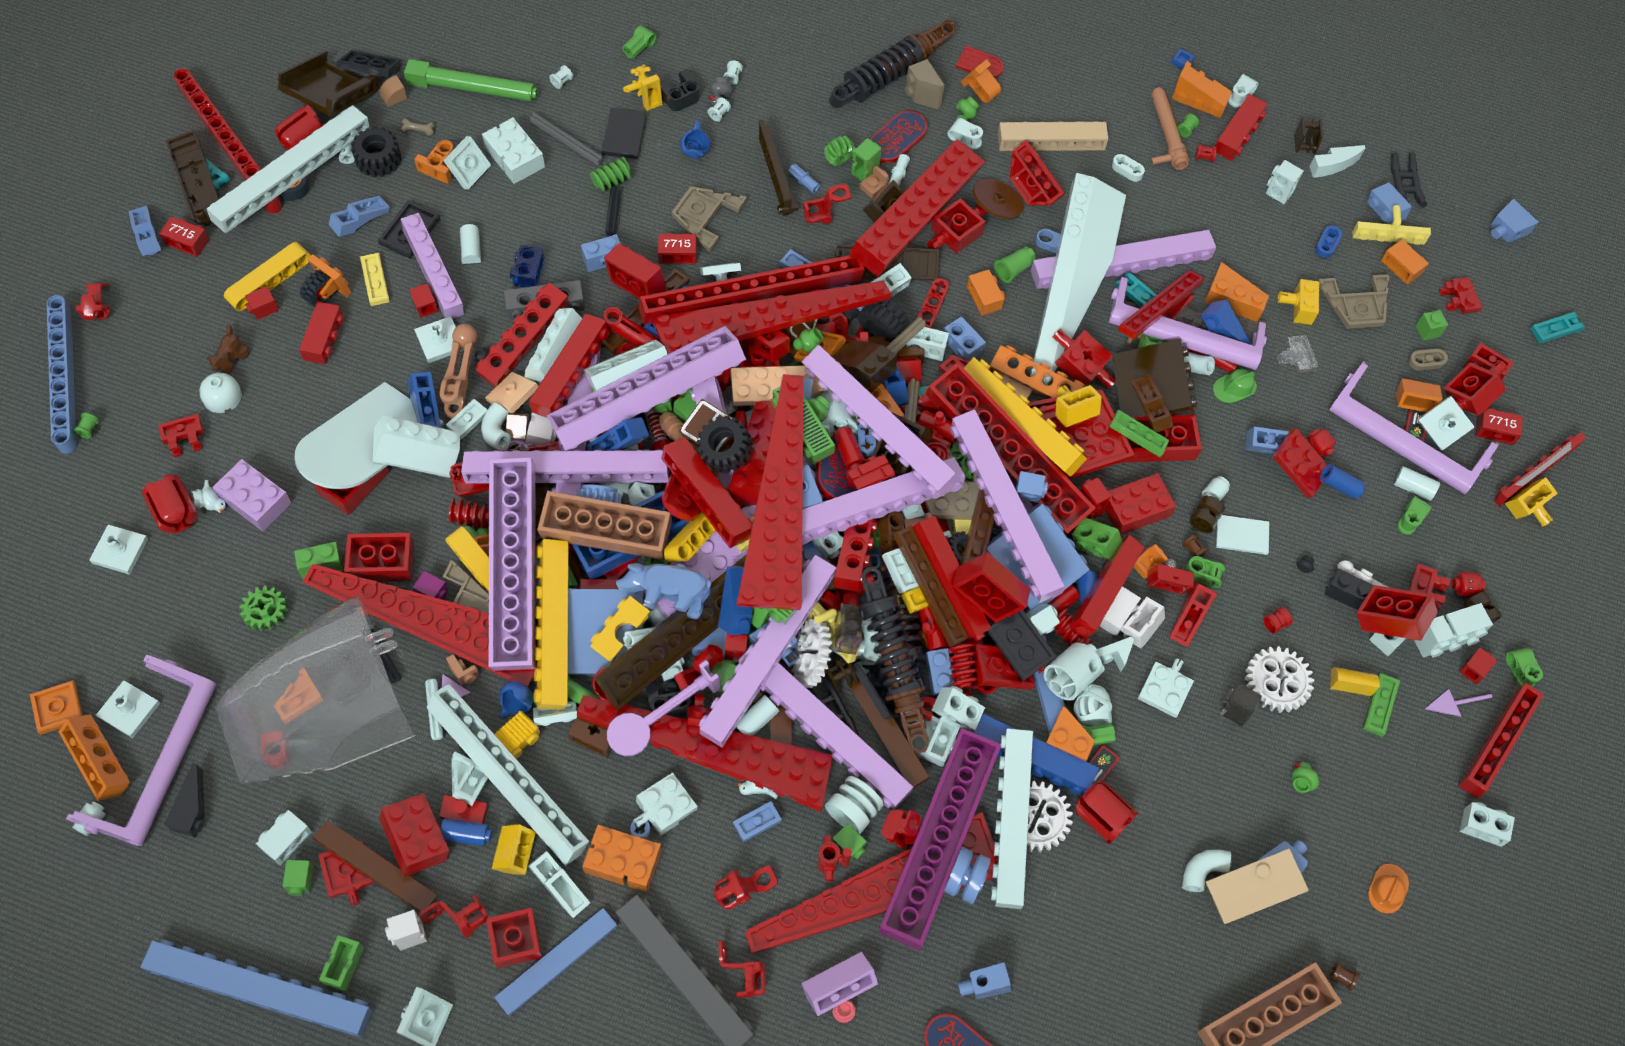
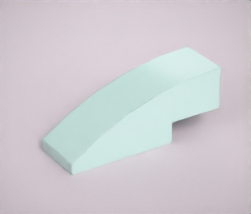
M1365 145L1330 148L1328 154L1315 155L1309 166L1313 178L1335 174L1350 167L1361 158Z
M547 851L528 865L535 876L572 918L590 904Z

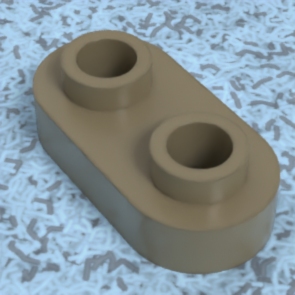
M1441 349L1419 350L1412 353L1408 362L1411 368L1418 371L1439 369L1446 364L1448 356Z

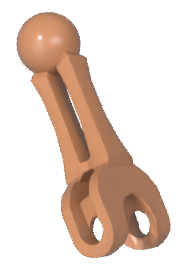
M460 324L453 330L450 362L441 383L440 397L441 401L445 403L444 411L449 419H453L465 408L469 364L474 350L473 345L477 341V332L469 324ZM464 348L460 372L458 376H455L460 350ZM456 404L459 409L454 413L450 412L451 405Z

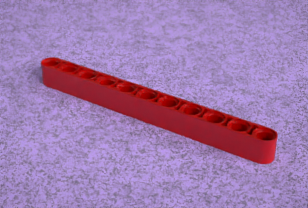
M185 68L177 69L173 73V77L179 91L245 181L261 169L191 73ZM277 196L263 207L268 213L275 214L281 211L282 203L279 196Z

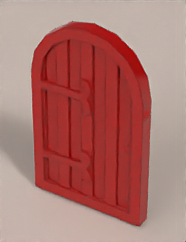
M965 46L956 64V68L971 73L987 59L991 64L987 69L996 78L1002 74L1004 65L1000 58Z

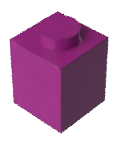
M426 571L422 573L413 586L414 592L445 600L448 595L445 581Z

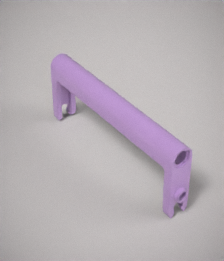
M1121 277L1119 286L1114 288L1111 299H1114L1109 323L1117 326L1139 310L1124 304L1128 279ZM1161 317L1142 333L1164 341L1181 338L1183 345H1187L1188 349L1256 370L1260 363L1263 347L1267 340L1265 336L1266 323L1259 322L1257 333L1254 332L1251 345L1166 317Z
M1363 361L1354 375L1352 373L1349 374L1344 382L1347 385L1329 411L1456 490L1466 494L1483 468L1487 470L1492 463L1491 456L1499 443L1496 442L1495 444L1492 442L1471 471L1349 396L1368 367L1365 364L1366 362Z
M146 655L143 660L146 662V668L190 686V690L125 827H121L74 811L73 815L68 814L66 818L71 822L84 826V830L97 835L100 832L137 846L143 845L216 687L215 682L177 667L178 664L174 661H163Z

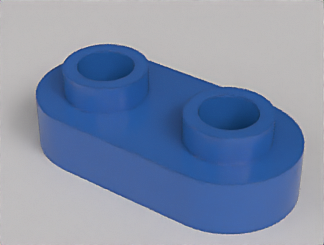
M1327 226L1315 247L1316 253L1323 258L1331 257L1342 237V231L1336 226Z

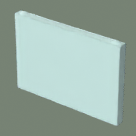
M1222 515L1217 523L1216 548L1268 555L1269 522Z

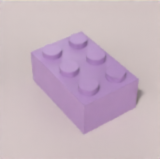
M242 459L212 487L219 498L223 499L228 506L262 532L292 503L284 490Z

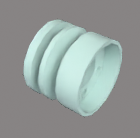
M848 776L844 782L845 784H842L839 788L841 794L834 793L825 804V808L840 825L844 827L849 824L860 835L870 822L867 816L875 817L877 811H880L884 804L879 795L866 783L856 777Z

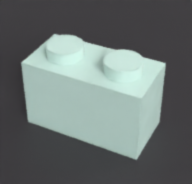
M288 810L276 819L275 824L270 830H266L260 835L259 841L256 844L281 866L312 831Z

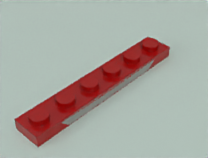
M1582 433L1575 437L1572 435L1563 442L1564 446H1556L1550 452L1551 455L1549 457L1545 455L1537 462L1538 465L1536 467L1531 465L1524 472L1525 475L1523 477L1518 475L1510 482L1512 484L1510 487L1505 485L1497 492L1499 496L1494 502L1499 507L1579 447L1586 437Z

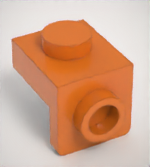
M1154 544L1141 553L1134 568L1145 579L1149 569L1157 564L1166 562L1168 558L1163 550Z

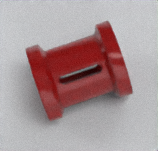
M1198 144L1195 160L1207 159L1210 162H1214L1217 146L1206 147Z

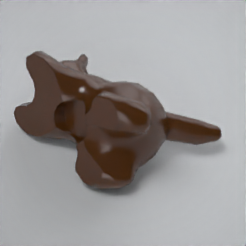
M228 324L226 334L221 339L216 354L208 356L206 359L210 362L213 370H222V373L230 375L233 370L234 360L236 358L243 360L247 358L249 349L246 344L239 341L237 334H233L232 326Z

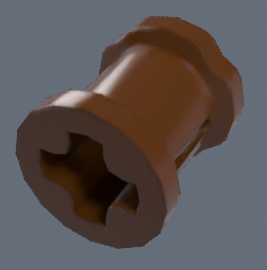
M1196 534L1183 542L1182 546L1187 548L1193 557H1203L1209 551L1207 547L1200 543Z
M1340 962L1335 963L1329 975V980L1338 981L1345 985L1348 990H1352L1355 987L1359 978V972H1352L1346 969Z

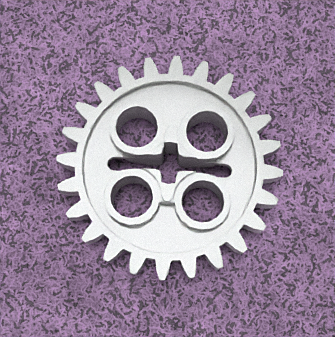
M814 619L805 621V625H802L801 631L798 632V638H796L798 647L794 649V654L798 657V661L792 665L793 677L807 688H813V686H817V682H821V676H825L824 670L828 669L829 653L832 652L829 649L832 641H829L831 633H828L829 627H826L827 623L817 624Z
M1280 646L1276 648L1275 652L1272 647H1269L1267 652L1262 649L1259 654L1256 653L1253 660L1251 659L1248 663L1249 667L1245 670L1248 673L1245 680L1250 681L1246 688L1253 689L1250 696L1257 695L1255 702L1262 700L1263 708L1268 704L1270 705V711L1277 707L1279 713L1284 708L1287 712H1290L1292 707L1297 710L1300 705L1303 706L1306 703V699L1308 700L1311 696L1309 692L1314 689L1311 686L1314 679L1308 678L1313 672L1306 671L1309 664L1301 663L1303 657L1295 658L1296 652L1290 655L1288 648L1284 652H1281ZM1265 666L1271 668L1272 672L1267 671ZM1286 668L1291 669L1292 673L1287 672ZM1266 686H1270L1273 692L1269 691ZM1287 687H1290L1294 693L1289 692Z
M1035 781L1032 782L1029 798L1036 800L1037 805L1029 806L1028 830L1042 800H1046L1040 818L1032 833H1028L1027 830V845L1030 846V852L1033 851L1034 847H1037L1038 851L1042 852L1043 846L1050 851L1051 843L1058 847V839L1064 841L1066 838L1064 834H1069L1070 829L1066 826H1071L1073 821L1067 819L1072 817L1073 812L1066 811L1071 806V804L1063 803L1066 796H1058L1060 789L1053 792L1052 784L1045 788L1043 781L1040 787H1037ZM1047 808H1053V809H1055L1056 812H1057V815H1055V816H1050V815H1048L1047 812H1046V809H1047ZM1045 827L1048 830V834H1039L1037 828Z

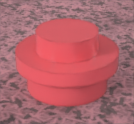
M850 1000L833 1008L834 1018L841 1023H847L854 1018L855 1006Z

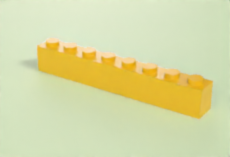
M973 357L964 369L1053 462L1069 476H1072L1087 460L1082 454L1084 450L1076 443L1074 445L1070 444L1068 441L1071 438L1063 431L1058 433L1055 430L1057 426L1049 418L1045 421L1041 417L1043 413L1035 406L1031 409L1028 406L1030 401L1022 394L1018 397L1015 394L1016 389L1011 384L1007 383L1005 385L1001 382L1003 380L1001 375L996 371L991 373L988 370L990 366L983 359L979 362Z
M543 539L535 551V556L538 558V566L535 569V578H538V586L535 588V598L538 599V606L535 608V619H538V627L535 628L534 637L538 640V647L534 651V659L537 660V668L534 671V681H537V689L534 691V702H537V709L563 710L567 706L568 541Z

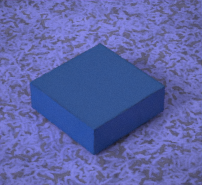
M1180 48L1173 57L1171 64L1183 69L1187 61L1192 64L1195 56Z

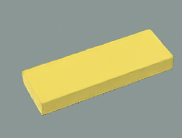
M379 253L360 256L370 305L375 306L389 303Z

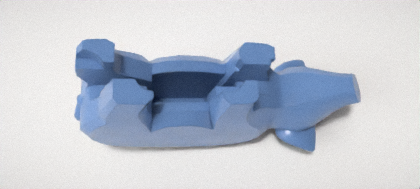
M639 563L628 564L630 571L622 579L616 580L619 590L631 592L644 590L646 592L644 607L654 609L662 597L676 602L673 606L674 609L686 612L689 608L686 615L693 619L700 617L703 611V603L710 594V586L712 584V581L706 579L701 573L689 570L681 564H676V566L665 564L643 566Z

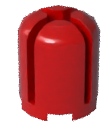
M305 104L280 122L274 131L280 144L286 150H290L325 124H322L314 110L308 104Z
M163 475L162 480L156 481L153 484L148 482L142 490L144 500L158 529L168 534L183 532L189 529L197 520V509L184 482L180 480L178 475Z
M1103 781L1092 784L1076 801L1075 805L1076 814L1109 845L1139 814L1114 789Z

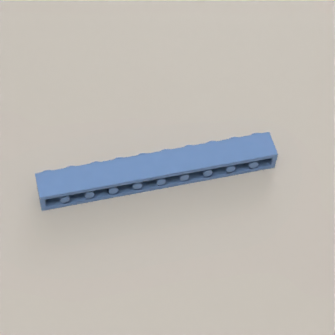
M163 939L160 943L151 942L140 967L155 975L360 1038L363 1037L373 1012L367 1006L368 1003L363 1000L355 999L354 1002L345 1000V995L337 992L328 995L324 993L325 990L323 988L313 985L310 989L302 987L303 983L290 979L289 982L281 980L282 976L268 972L266 976L259 973L260 969L252 966H247L246 969L238 967L239 963L226 959L225 962L217 961V956L205 952L201 956L195 954L196 950L190 947L183 946L181 950L175 948L174 943Z

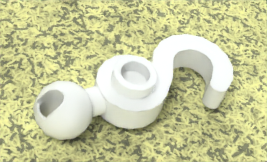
M1341 561L1337 565L1338 569L1370 584L1388 587L1373 579V573L1364 568L1361 571L1355 569L1350 561Z

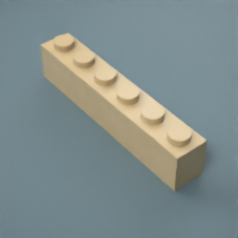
M1098 121L1000 122L998 129L999 151H1013L1025 140L1030 143L1035 151L1105 150L1108 142L1106 122Z

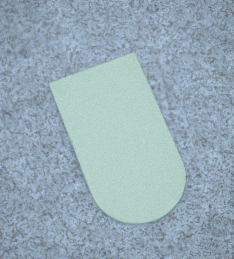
M386 382L382 383L306 435L298 443L295 450V464L298 471L310 482L332 489L351 488L366 482L388 466L387 464L372 462L375 424L383 415L418 423L411 399ZM440 419V424L442 426L444 425V421Z

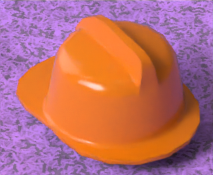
M1384 864L1376 871L1368 896L1372 906L1379 912L1385 914L1394 913L1402 906L1409 888L1408 876L1404 870L1394 864Z

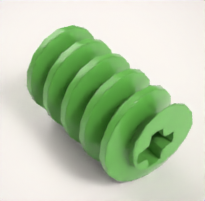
M622 157L621 160H615V164L610 162L608 166H602V170L597 168L595 172L591 171L590 177L594 186L604 192L605 185L609 189L612 188L611 182L617 186V179L624 183V176H626L630 180L631 171L626 159Z

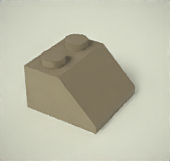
M928 59L909 66L905 86L907 96L914 103L940 109L944 83Z

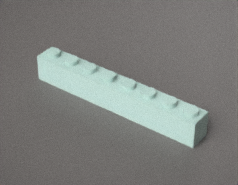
M1007 729L1005 735H1001L1000 748H1004V756H1000L999 769H1003V778L999 777L998 790L1002 791L1001 799H997V812H1000V821L996 820L995 834H999V842L994 844V856H998L997 864H993V878H996V887L992 886L991 900H995V907L1022 909L1024 903L1033 731Z

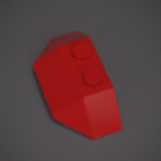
M1027 140L1012 151L1009 179L1029 206H1051L1065 195L1058 180Z

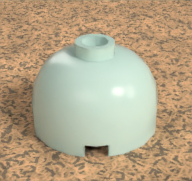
M213 373L207 376L202 381L199 389L201 401L208 410L215 413H224V410L229 408L231 410L234 409L242 397L239 384L232 376L226 373Z

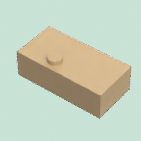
M1290 848L1205 882L1223 924L1309 891Z

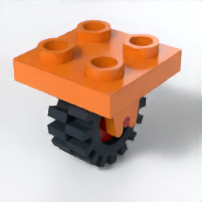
M313 254L307 259L315 271L310 273V277L305 278L306 282H302L301 285L303 287H300L301 298L315 307L317 302L327 303L329 301L328 298H331L336 290L346 298L352 293L348 287V281L342 277L343 273L336 267L332 269L324 258H317Z

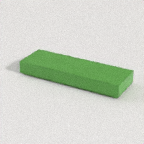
M1120 410L1115 413L1109 426L1159 457L1163 455L1169 442L1168 439Z
M1380 673L1378 675L1380 688L1372 695L1363 729L1383 737L1386 734L1400 680Z

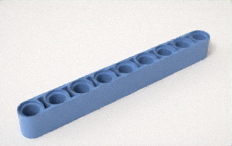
M55 295L47 301L51 439L61 453L68 454L73 452L77 446V437L73 432L76 427L72 312L62 296Z

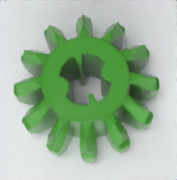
M839 136L837 139L828 142V146L824 148V154L830 164L840 166L842 163L852 159L851 156H853L855 147L849 138Z

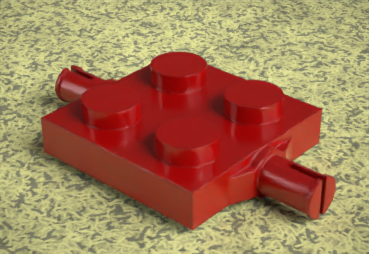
M330 851L319 854L329 897L334 898L346 894L349 896L351 906L359 905L360 901L357 891L363 887L375 884V882Z

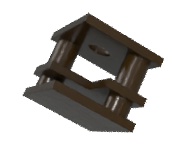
M1304 118L1301 119L1294 134L1295 152L1298 153L1299 150H1306V153H1309L1311 150L1313 154L1316 153L1323 139L1322 119H1319L1318 122H1315V119L1312 121H1304Z
M843 657L840 661L834 658L835 663L829 666L828 669H825L826 674L839 694L837 681L844 678L849 688L852 687L848 675L851 674L855 683L859 684L851 664H848Z

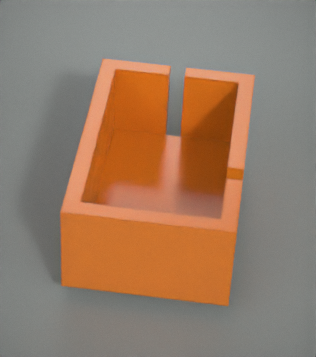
M597 825L591 842L592 848H589L582 866L584 873L621 885H625L626 876L628 877V887L648 892L662 852L661 844Z

